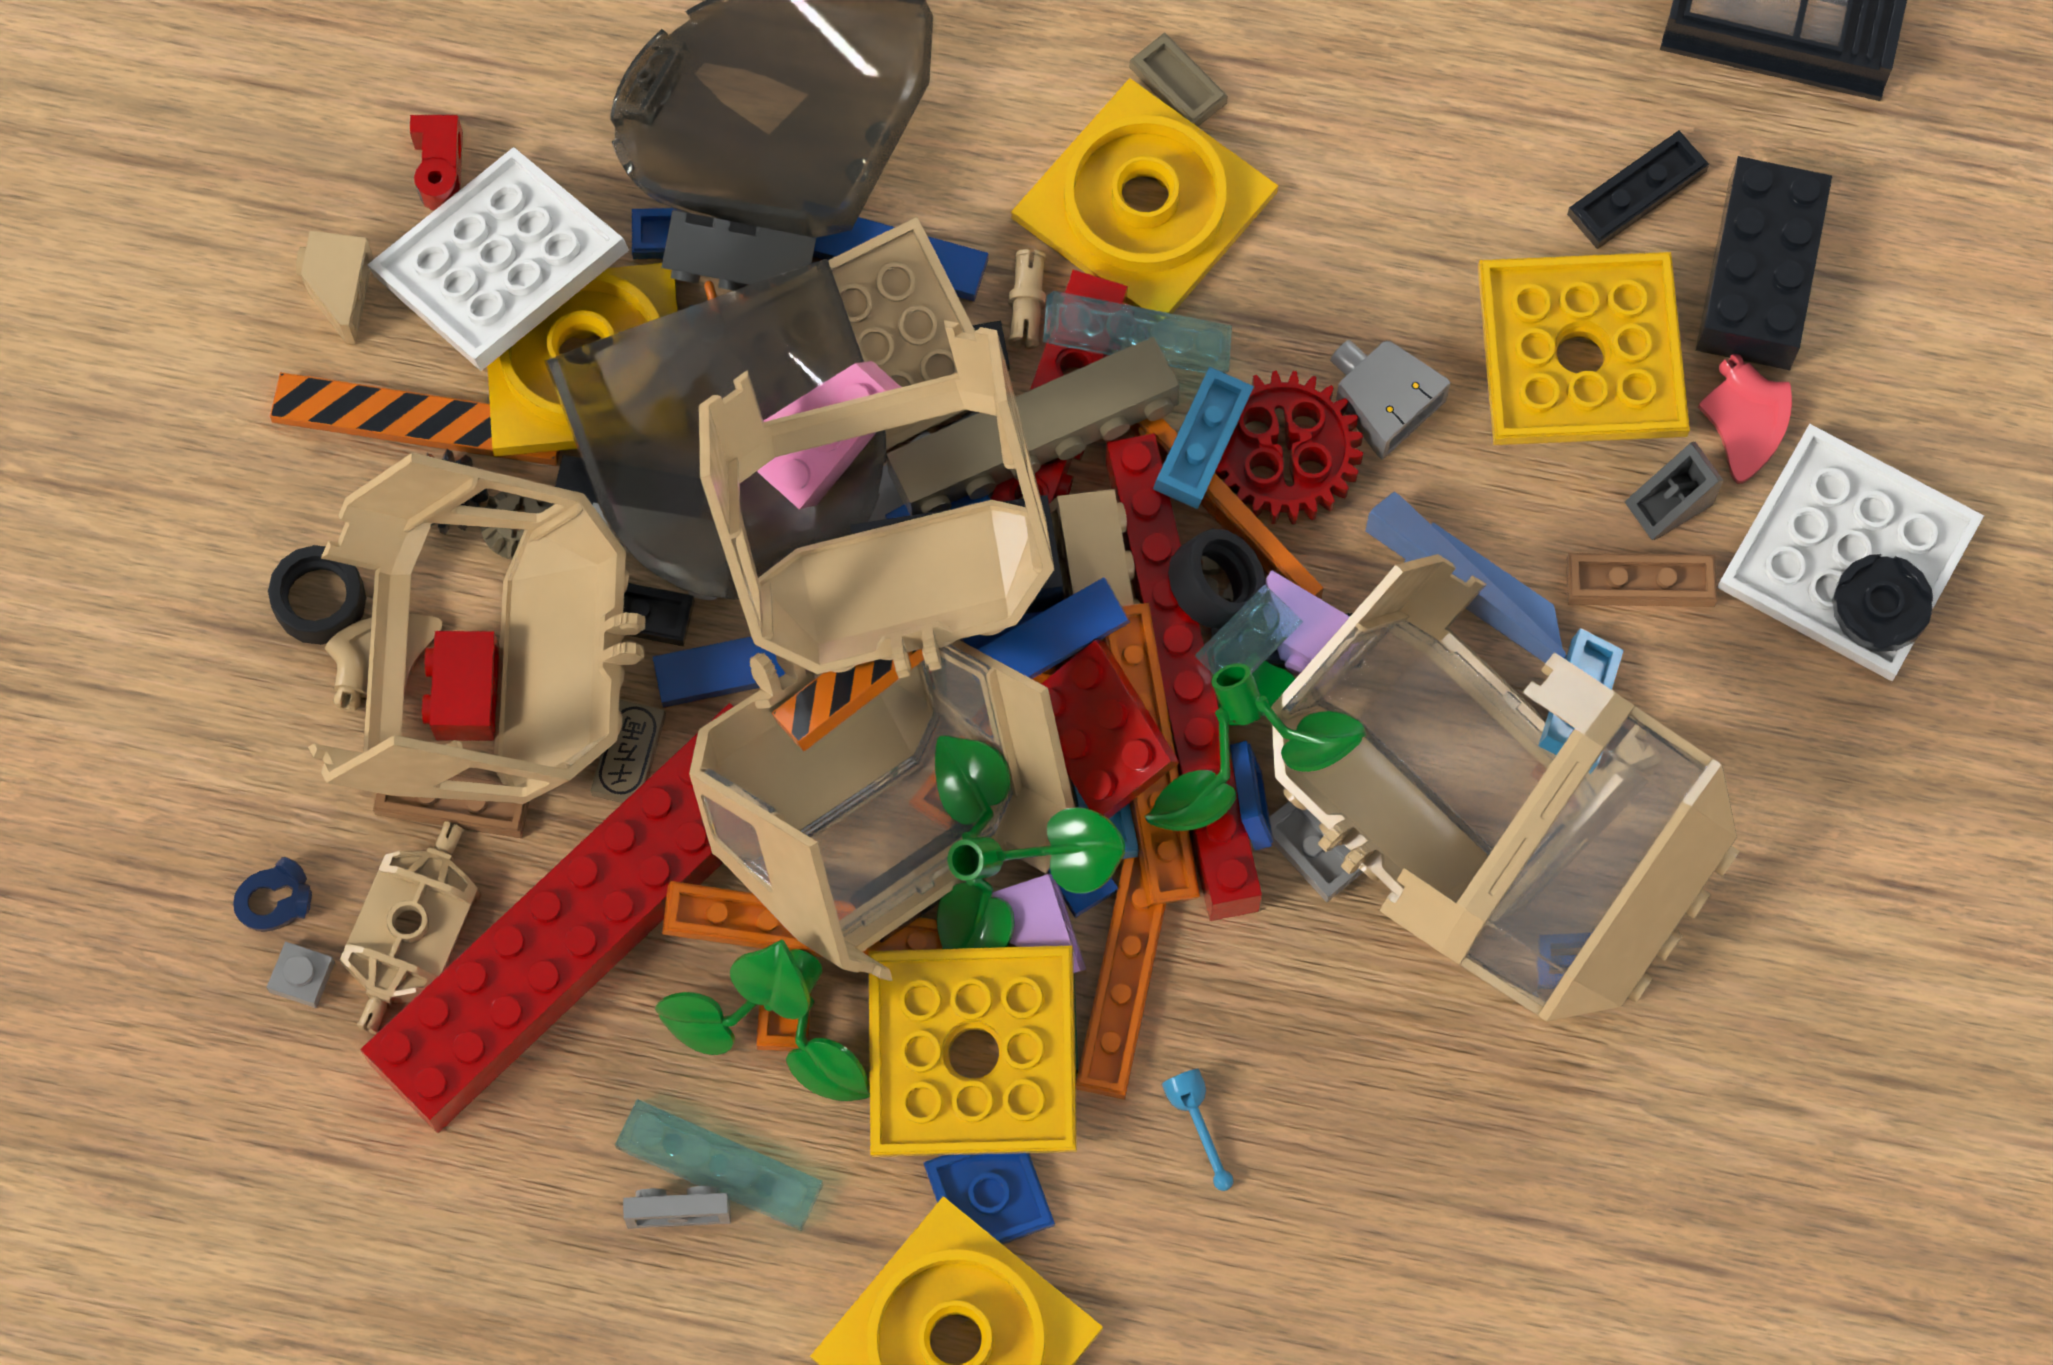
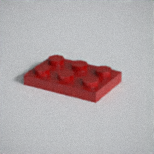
M1095 639L1041 683L1049 690L1067 773L1089 809L1104 815L1108 819L1180 763L1105 641Z

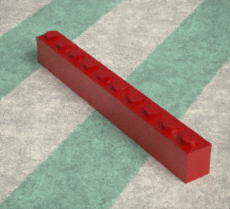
M1153 433L1107 442L1106 468L1111 489H1115L1117 503L1122 502L1126 512L1127 527L1126 531L1122 532L1125 551L1130 550L1134 560L1135 575L1132 582L1136 599L1140 601V604L1149 603L1173 745L1175 755L1180 762L1177 765L1178 773L1181 776L1187 772L1208 770L1214 772L1217 776L1220 772L1219 721L1215 712L1219 707L1215 690L1211 683L1212 677L1199 623L1192 620L1186 614L1171 591L1168 575L1170 561L1181 544L1170 497L1153 490L1156 479L1163 467L1156 436ZM1231 759L1230 778L1225 784L1234 788L1236 800L1231 808L1215 822L1202 828L1189 830L1210 921L1259 912L1262 898L1249 837L1241 819Z

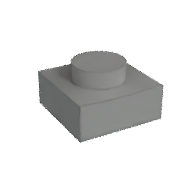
M285 941L266 988L269 993L317 1008L335 961L331 956Z

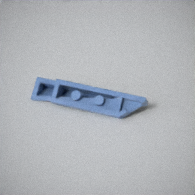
M1396 492L1391 493L1371 510L1365 532L1405 559L1404 563L1439 554L1453 563L1456 568L1452 573L1454 576L1467 582L1473 575L1487 584L1466 607L1468 611L1544 663L1549 660L1554 652L1564 659L1566 658V653L1562 648L1555 607L1552 603L1434 522L1430 524Z

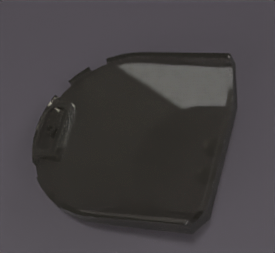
M705 0L685 11L690 20L675 29L671 34L668 35L663 29L657 32L641 49L626 70L617 88L610 115V120L615 127V140L612 141L615 153L635 185L659 203L688 213L813 238L851 231L930 83L934 16L927 1L728 0L724 2V0Z
M823 259L587 343L544 361L598 505L611 530L626 550L651 572L675 586L710 597L737 600L739 596L700 479L699 405L712 395L721 396L722 399L736 389L733 380L748 370L764 421L853 364L864 362L829 262L827 259ZM885 430L876 432L816 506L799 510L757 471L739 484L740 511L758 578L795 549L851 535L850 524L863 523L870 520L880 496L878 491L882 479L883 464L886 463Z

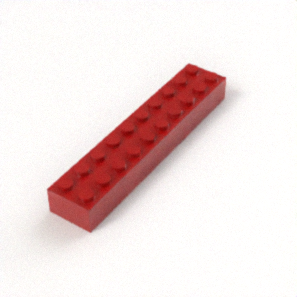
M729 703L711 721L734 706ZM698 733L360 1049L368 1064L437 1134L664 920L667 890L670 881L701 885L723 864L718 857L712 854L689 775Z

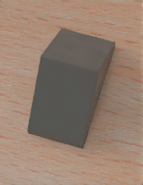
M1691 442L1625 501V504L1650 539L1656 540L1713 506L1724 480L1698 444Z

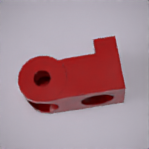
M410 115V136L415 150H422V163L418 166L414 175L415 185L424 206L435 211L461 190L463 130L458 115Z

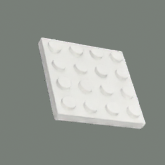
M513 147L367 265L374 277L475 367L482 371L627 253L629 249L623 237Z
M1809 424L1717 588L1884 678L1893 681L1914 643L1897 651L1877 652L1859 646L1847 637L1834 617L1832 602L1840 576L1853 562L1868 555L1882 554L1881 557L1894 558L1897 556L1906 559L1923 572L1931 586L1933 609L1984 515Z

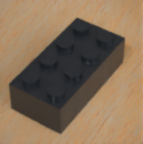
M1741 156L1737 157L1728 183L1695 351L1728 358L1732 354H1739L1743 361L1791 370L1801 345L1832 175Z

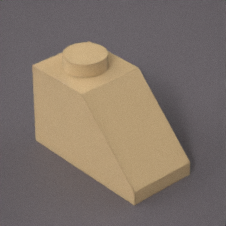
M310 231L307 246L300 247L298 250L296 273L302 276L309 296L347 344L356 345L371 272L367 264L373 260L368 240L365 237Z

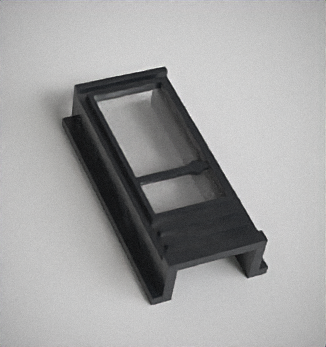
M1673 0L1660 50L1881 101L1884 88L1893 68L1907 0Z

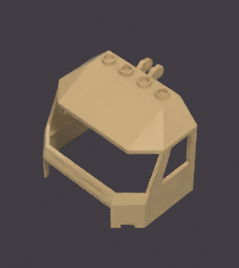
M944 320L958 373L764 422L748 370H746L733 380L736 389L722 399L721 396L712 395L699 405L700 479L755 645L817 675L830 671L845 672L858 664L878 659L893 660L898 678L901 679L910 676L911 663L907 652L922 649L925 663L929 666L930 671L941 669L939 648L946 647L956 640L979 634L984 636L994 635L1007 627L1018 624L1054 571L1047 521L997 330L980 327L974 334L962 332L960 323ZM962 410L997 416L1003 463L1007 469H1016L1026 507L988 500L800 547L758 578L740 511L739 484L775 457Z
M411 453L345 498L338 515L340 520L345 522L338 542L328 540L321 559L375 570L363 753L315 743L308 748L313 758L324 761L321 774L326 783L392 796L524 804L570 781L617 742L622 728L619 694L625 675L623 665H635L644 659V646L633 642L622 643L625 635H636L645 629V616L638 613H623L624 593L629 582V574L625 569L626 550L585 494ZM484 489H494L554 503L550 508L537 514L463 506L461 504ZM432 523L524 529L503 580L494 755L463 749L462 742L457 740L447 745L401 736L411 574ZM468 768H479L496 772L503 785L451 781L448 779Z

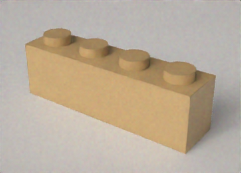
M1115 489L1057 496L1049 504L1063 581V600L1105 577L1121 606L1140 604L1138 599H1133L1130 580L1134 579L1135 566L1131 551H1125L1122 532L1126 531L1127 518L1123 503H1117Z

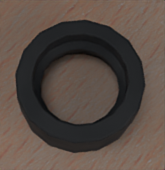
M1212 528L1202 532L1180 546L1171 557L1168 571L1171 591L1186 614L1192 620L1205 627L1222 629L1230 626L1255 611L1263 600L1266 586L1263 567L1255 551L1241 537L1228 530ZM1202 556L1215 561L1225 571L1232 586V602L1218 596L1207 583L1201 566Z
M313 545L296 549L283 558L271 574L268 595L273 613L286 633L303 643L326 644L342 629L360 621L364 614L367 597L358 569L353 565L321 559L326 546ZM320 569L338 574L345 583L347 593L345 602L337 612L328 618L316 621L305 620L294 613L290 607L288 596L290 588L297 579L308 572Z

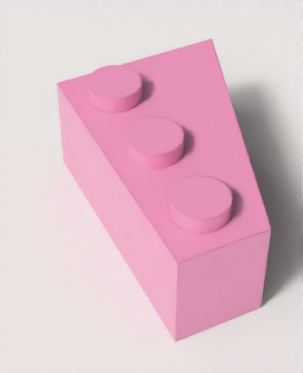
M873 361L855 363L765 419L764 422L901 388V386ZM876 432L775 457L757 472L799 510L816 506Z

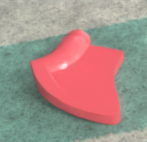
M1732 354L1729 360H1724L1719 365V372L1726 380L1699 403L1697 408L1715 426L1721 437L1732 479L1737 484H1743L1769 461L1780 445L1791 416L1792 393L1790 382L1767 380L1751 363L1746 364L1741 355Z

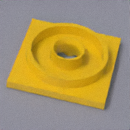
M1129 78L1011 211V219L1083 272L1128 286L1127 304L1132 305L1133 309L1161 328L1278 193L1279 185ZM1137 177H1152L1162 187L1168 189L1169 196L1165 204L1157 210L1151 212L1137 211L1131 208L1122 196L1125 184Z
M1671 252L1479 260L1478 277L1493 445L1688 437L1690 427ZM1569 338H1588L1601 349L1603 365L1596 372L1582 371L1573 373L1560 364L1557 357L1558 347Z
M662 263L607 268L487 366L494 457L689 438L686 406L656 349L657 345L680 334L676 281L670 278L672 270L661 268ZM596 335L603 338L606 343L603 355L597 361L587 365L569 364L559 354L560 346L571 337L585 339Z
M1073 946L869 951V957L890 969L893 980L881 979L869 973L870 1155L872 1157L1077 1152ZM969 1030H982L994 1037L999 1048V1058L996 1066L990 1073L980 1078H967L958 1074L950 1062V1049L954 1040L960 1034Z
M943 1196L810 1357L818 1365H953L945 1363L936 1357L931 1349L930 1337L933 1328L941 1319L950 1315H963L972 1319L978 1325L982 1335V1342L978 1353L970 1361L958 1365H1075L1102 1332L1103 1326Z

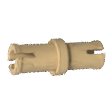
M1030 249L1019 250L1015 254L1014 289L1009 292L1008 300L1009 305L1013 308L1008 342L1012 347L1018 349L1021 348L1023 330L1026 331L1025 349H1034L1040 344V312L1046 305V293L1042 291L1046 254L1039 250H1034L1032 268L1028 267Z

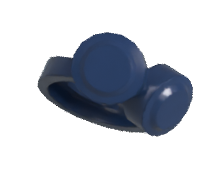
M281 857L274 868L259 871L243 881L238 887L233 901L234 913L241 923L249 929L267 932L280 929L296 918L305 919L306 914L310 910L312 891L310 890V885L306 884L307 877L304 870L296 861L287 857ZM289 887L293 890L291 896L278 901L274 911L267 915H256L249 908V899L253 892L258 889L267 888L275 892Z

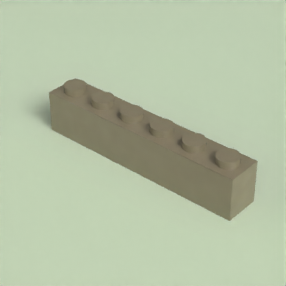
M1154 336L1015 397L1034 474L1045 463L1057 458L1060 460L1073 458L1080 454L1088 444L1102 438L1106 441L1116 439L1125 434L1131 425L1147 418L1149 421L1159 420L1173 411L1174 406L1179 404V383ZM975 414L886 453L888 473L910 515L950 510L952 507L951 503L969 495L970 499H979L990 494L1002 482L1011 478L1018 480L1016 469H1007L1004 466L997 416Z

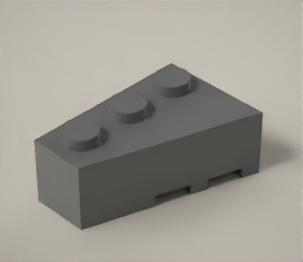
M672 210L661 268L672 270L670 277L672 279L699 284L701 275L719 279L718 288L746 293L747 286L753 285L767 288L766 291L810 270L816 238Z

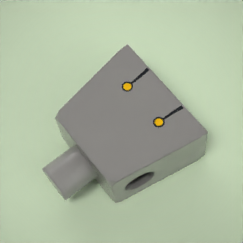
M1347 340L1334 352L1330 359L1346 375L1338 385L1336 400L1345 398L1348 400L1345 414L1358 416L1357 430L1363 433L1364 439L1382 460L1447 400L1451 382L1391 341L1386 340L1367 356L1351 340Z

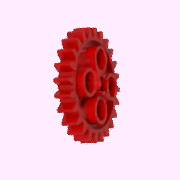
M1277 370L1272 371L1270 384L1266 385L1257 374L1253 376V390L1215 471V474L1220 479H1225L1223 482L1233 493H1237L1236 496L1245 505L1247 503L1253 505L1252 513L1256 517L1263 510L1270 511L1271 524H1276L1280 513H1287L1291 524L1295 525L1298 512L1303 510L1311 520H1315L1318 504L1326 510L1332 511L1335 503L1332 494L1344 499L1347 497L1349 487L1346 482L1356 483L1359 470L1354 466L1360 465L1363 458V452L1355 449L1362 445L1363 433L1352 431L1357 427L1358 416H1343L1347 410L1348 400L1345 398L1333 403L1331 401L1334 391L1332 385L1326 387L1321 392L1315 390L1316 376H1312L1305 385L1299 384L1297 371L1291 373L1288 382H1281ZM1276 409H1282L1284 412L1286 447L1288 450H1291L1289 469L1294 483L1292 486H1287L1284 480L1283 451L1281 445L1277 444L1279 423L1275 413ZM1306 416L1312 418L1317 425L1309 429L1301 428L1293 420L1297 417ZM1258 421L1264 423L1269 430L1261 434L1252 433L1245 425ZM1306 461H1315L1324 470L1311 474L1305 472L1300 467V464ZM1258 466H1266L1271 468L1275 475L1268 479H1261L1256 477L1251 470Z

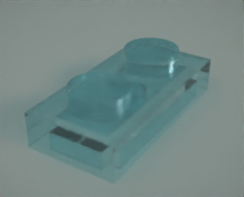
M1264 584L1195 656L1213 674L1221 668L1235 663L1247 665L1251 673H1253L1303 621Z

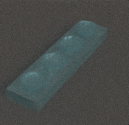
M1053 291L1046 297L1044 343L1112 355L1154 336L1170 367L1206 373L1208 368L1212 367L1225 374L1229 372L1232 325Z
M639 1099L636 1100L615 1143L617 1150L698 1186L717 1187L718 1193H727L730 1200L800 1231L803 1230L823 1187L822 1180Z

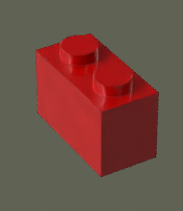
M435 631L434 647H427L425 651L426 677H432L431 694H424L422 700L423 724L430 725L435 740H495L500 646L494 631Z

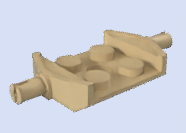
M444 822L434 849L428 847L427 851H396L386 854L383 858L340 958L342 965L367 990L366 995L370 998L359 1023H357V1027L364 1031L369 1029L370 1033L377 1034L387 1006H391L392 1003L411 1002L445 970L473 901H479L481 894L477 886L453 863L452 855L461 834L464 832L458 825L454 824L452 827L450 822ZM405 911L418 912L422 916L421 926L418 930L411 934L397 932L395 930V921L401 913Z

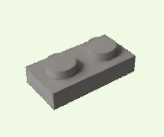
M1288 801L1269 817L1273 845L1326 902H1329L1363 873L1358 868L1354 873L1348 874L1341 867L1344 858L1350 852L1344 844L1341 846L1337 845L1327 852L1318 845V842L1324 835L1319 828L1321 822L1308 809L1301 810Z
M695 1186L687 1189V1195L670 1196L666 1195V1190L641 1189L635 1192L636 1197L623 1198V1214L628 1229L731 1224L727 1193H718V1188L714 1186Z

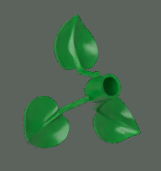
M1251 652L1243 664L1235 663L1221 668L1214 674L1211 681L1219 700V709L1216 710L1215 714L1219 721L1220 772L1216 776L1212 771L1197 770L1179 776L1160 793L1152 810L1145 815V818L1149 824L1162 829L1186 831L1202 828L1215 822L1231 808L1236 800V792L1232 786L1225 784L1230 778L1229 725H1247L1258 721L1261 716H1266L1280 735L1289 740L1281 750L1284 763L1289 768L1302 772L1317 771L1341 760L1361 743L1362 738L1366 736L1365 728L1362 723L1351 716L1332 711L1309 714L1299 722L1296 730L1288 728L1271 706L1295 678L1288 671L1266 662L1257 654Z
M949 735L937 738L935 774L942 805L951 818L960 824L969 825L977 822L970 832L962 834V840L954 843L948 852L947 862L951 873L956 878L966 882L954 885L952 890L945 894L939 902L937 929L942 949L1001 948L1009 945L1015 925L1012 907L1001 898L991 897L993 887L982 879L996 875L1000 871L1003 861L1051 855L1050 871L1054 880L1066 891L1083 894L1093 892L1109 881L1125 855V842L1117 827L1107 817L1094 810L1081 807L1067 808L1052 816L1047 823V836L1051 846L1003 851L994 839L978 837L994 816L990 806L1000 804L1007 797L1010 788L1008 764L995 747L985 742Z
M784 940L777 941L764 949L744 954L734 961L730 968L731 981L737 991L748 1000L735 1013L723 1016L720 1005L714 999L694 992L671 994L662 998L655 1007V1012L659 1014L660 1020L678 1040L689 1048L707 1055L724 1054L732 1048L735 1043V1036L729 1027L736 1025L756 1005H764L765 1010H773L784 1018L798 1019L795 1042L799 1048L791 1050L786 1057V1063L793 1076L808 1090L828 1099L856 1101L870 1097V1086L862 1064L848 1048L826 1038H814L808 1041L806 1030L809 1012L815 1003L810 993L819 980L823 969L821 963L812 954L799 949L789 950Z

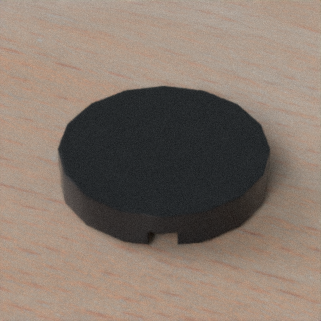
M1882 554L1868 555L1853 562L1840 576L1832 598L1834 617L1843 633L1857 645L1877 652L1897 651L1914 643L1928 626L1932 615V588L1923 572L1908 560L1897 556L1894 558L1881 557Z

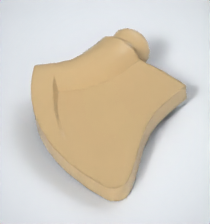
M409 614L404 699L409 676L414 666L424 655L426 648L431 647L434 643L435 631H443L442 621L437 617ZM372 617L342 629L325 646V650L337 664V675L334 690L337 693L334 696L333 702L337 708L351 712L357 710L360 707L361 698L367 697Z

